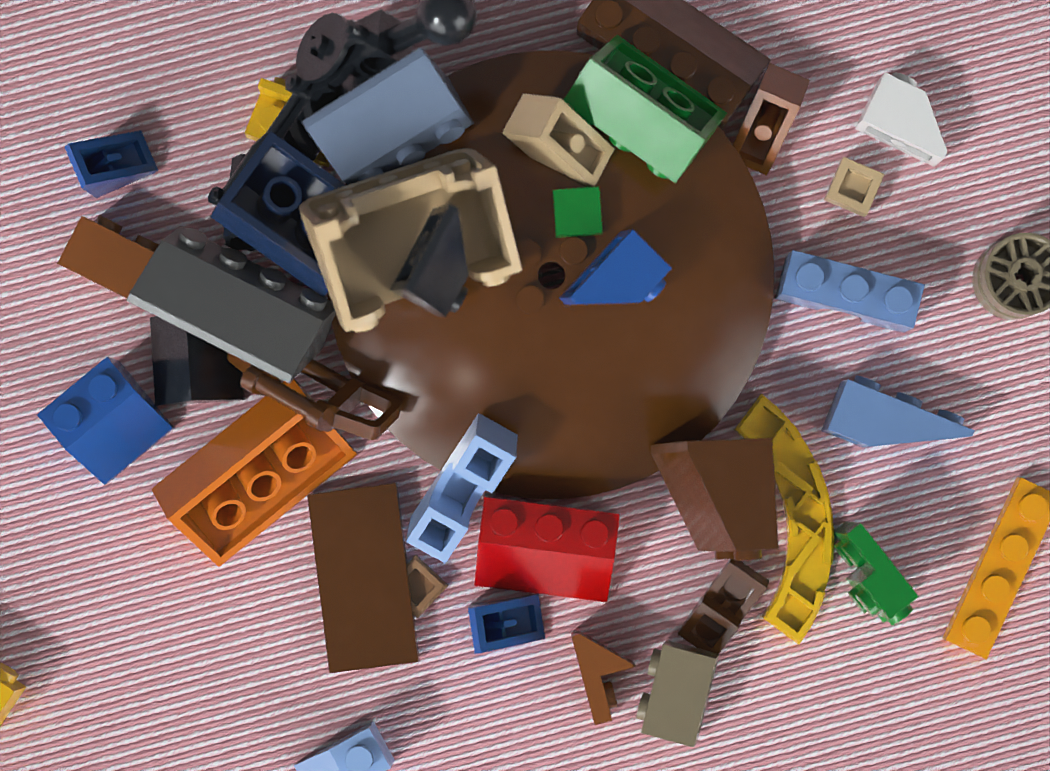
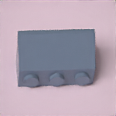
M422 47L302 121L320 150L342 181L347 185L419 162L425 157V153L441 143L447 144L455 141L463 134L464 129L474 124L450 79Z

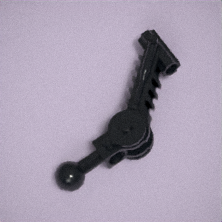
M420 0L416 15L403 22L382 9L358 21L347 20L336 13L325 14L316 20L307 30L299 45L296 57V74H290L285 81V90L293 94L268 131L251 146L247 154H240L232 158L230 179L223 189L217 186L211 189L208 195L209 203L217 206L270 131L314 161L321 150L306 130L302 121L411 54L415 44L426 39L444 46L461 43L473 32L477 20L474 0ZM224 227L223 238L225 239V246L236 250H256Z

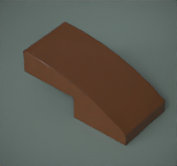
M729 559L698 601L677 634L696 648L719 654L739 629L742 619L767 589L769 580L742 561Z

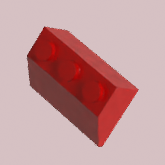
M484 497L474 586L607 602L615 560L620 514Z

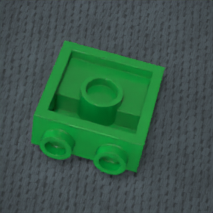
M844 522L834 530V536L839 541L834 545V548L850 567L855 565L858 568L846 578L853 587L848 592L850 598L864 614L868 612L872 617L877 615L882 622L888 621L891 626L899 623L913 611V607L910 604L919 597L862 523Z

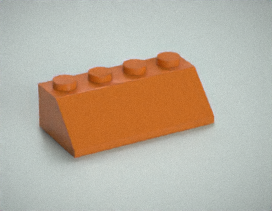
M295 379L290 383L282 382V384L313 400ZM265 396L151 490L166 518L220 567L357 455L337 428L332 429L330 432L319 431L306 424L305 417Z

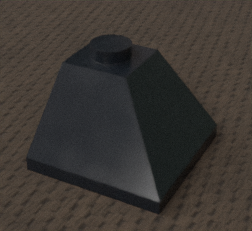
M449 203L432 209L390 288V291L438 317H446L449 311L456 313L468 292V288L463 286L468 277V269L459 210L456 206Z

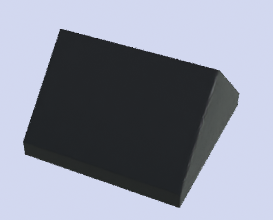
M157 316L150 317L155 406L245 400L244 388L241 387L243 372L228 361V352Z

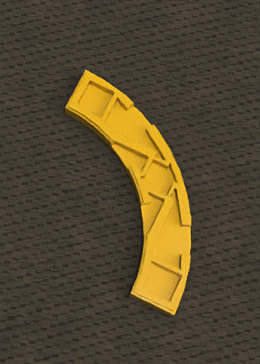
M760 394L734 428V431L744 439L772 438L774 478L786 515L787 553L784 570L778 588L762 618L800 645L811 628L825 596L834 554L833 513L821 469L808 445L801 437L802 435L776 405L763 394Z

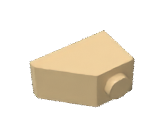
M523 94L502 132L530 158L587 187H595L614 151V148L561 98Z

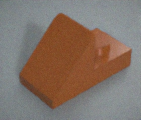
M580 631L573 632L571 637L594 724L612 721L610 709L618 707L612 682L602 683L601 676L636 667V665L630 659Z

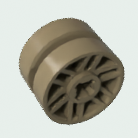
M1017 233L993 244L980 255L974 266L972 284L978 301L988 312L1002 319L1019 320L1050 308V240L1035 233ZM1015 273L1023 274L1024 280H1016Z

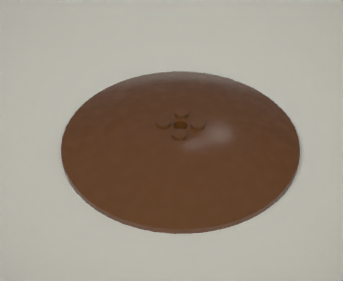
M550 50L512 53L480 61L447 76L474 124L464 129L463 134L455 141L447 144L441 143L425 153V157L422 160L454 150L473 149L496 166L522 271L509 275L510 278L506 282L495 286H485L481 281H475L468 275L463 286L468 288V292L462 305L456 313L449 311L446 317H438L407 299L401 298L384 304L385 314L378 319L379 324L370 330L362 332L351 330L346 332L339 322L337 313L332 321L337 346L351 378L356 377L367 383V385L402 401L399 418L388 430L402 444L427 463L442 470L478 413L518 435L516 458L493 491L503 495L530 499H568L592 496L620 489L658 472L659 469L651 455V445L701 441L717 426L733 406L749 380L762 351L770 323L774 296V256L765 208L754 179L743 159L719 126L688 169L674 183L669 178L664 179L652 173L645 161L632 152L620 150L611 143L607 134L596 126L590 125L614 148L608 163L595 185L600 190L603 233L602 235L556 238L553 190L586 188L587 186L530 158L502 132L523 94L556 97L564 100L588 60L594 54ZM633 229L672 268L663 278L666 281L663 290L649 302L643 300L639 303L565 305L559 299L620 231ZM545 263H558L565 272L564 282L556 289L545 288L539 282L538 272ZM328 292V293H327L328 300L332 301V300H331V297H330V294H329V292ZM369 406L377 418L384 413Z

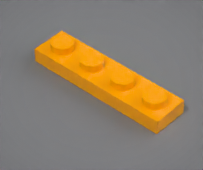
M1016 477L942 639L987 660L1050 523L1049 490L1024 478Z

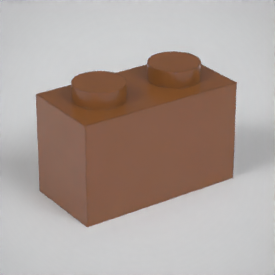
M98 215L95 222L81 216L57 264L128 298L130 291L159 244L139 234L135 241H132L120 235L123 228L121 225L101 215Z

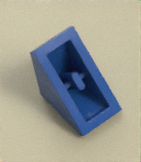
M141 130L68 143L64 147L81 188L95 198H99L158 171Z
M539 594L470 604L468 607L475 654L545 639Z

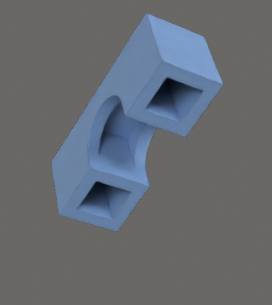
M792 250L785 258L775 299L814 310L830 309L848 313L861 318L860 322L904 333L915 326L925 284Z

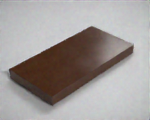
M397 483L307 495L329 673L419 662Z

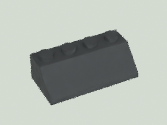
M180 226L162 239L127 298L128 302L287 383H290L322 350L336 314L333 302L328 300L326 295L322 297L311 288H304L288 280L281 271L273 268H264L248 260L241 251L233 248H224L207 239L203 232Z

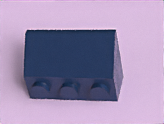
M270 131L221 198L210 217L322 297L329 292L304 226L299 206L309 198L346 185Z

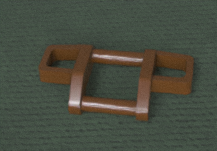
M230 353L227 355L228 361L244 373L241 379L242 388L253 394L268 396L305 417L306 424L319 431L330 432L332 429L337 428L368 440H376L399 418L402 406L401 400L367 385V383L356 377L348 379L314 359L309 362L301 373L336 392L328 401L319 399L314 402L282 384V379ZM362 402L384 413L376 420H367L350 412Z

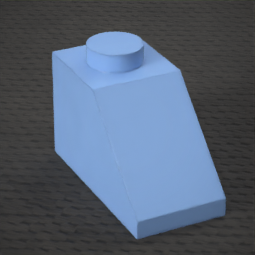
M372 721L298 762L294 767L297 771H387L392 767L395 760L377 726Z

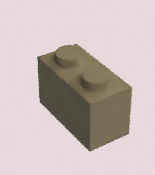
M670 640L663 644L662 650L654 648L647 675L655 677L651 694L643 692L636 719L644 721L641 733L689 747H695L698 742L719 658L718 653Z

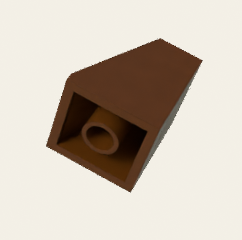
M772 438L685 441L651 445V455L698 551H714L715 560L762 559V550L779 549Z

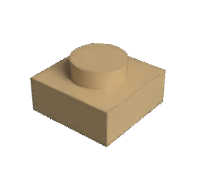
M843 157L840 160L824 200L865 217L868 215L885 174Z

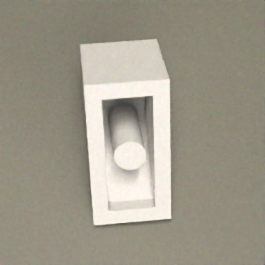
M885 72L877 81L855 129L935 167L944 159L947 149L926 91L917 88V82L907 75L898 72L890 75Z

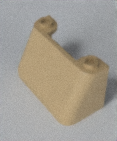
M459 149L314 196L301 203L299 209L339 322L346 332L351 330L362 332L376 327L379 324L378 319L385 314L384 304L403 298L390 291V288L432 209L450 203L458 208L468 275L473 280L481 281L485 286H495L506 282L510 278L509 275L522 271L495 165L476 150Z

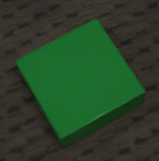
M599 187L553 190L556 238L602 235Z

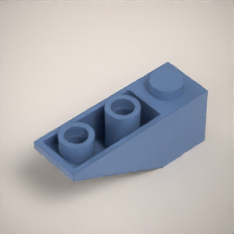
M858 375L855 376L854 381L847 379L840 382L821 430L862 448L972 437L975 431L963 426L965 418L955 413L939 409L937 415L921 409L923 403L921 400L897 392L895 398L879 392L881 387L879 383Z

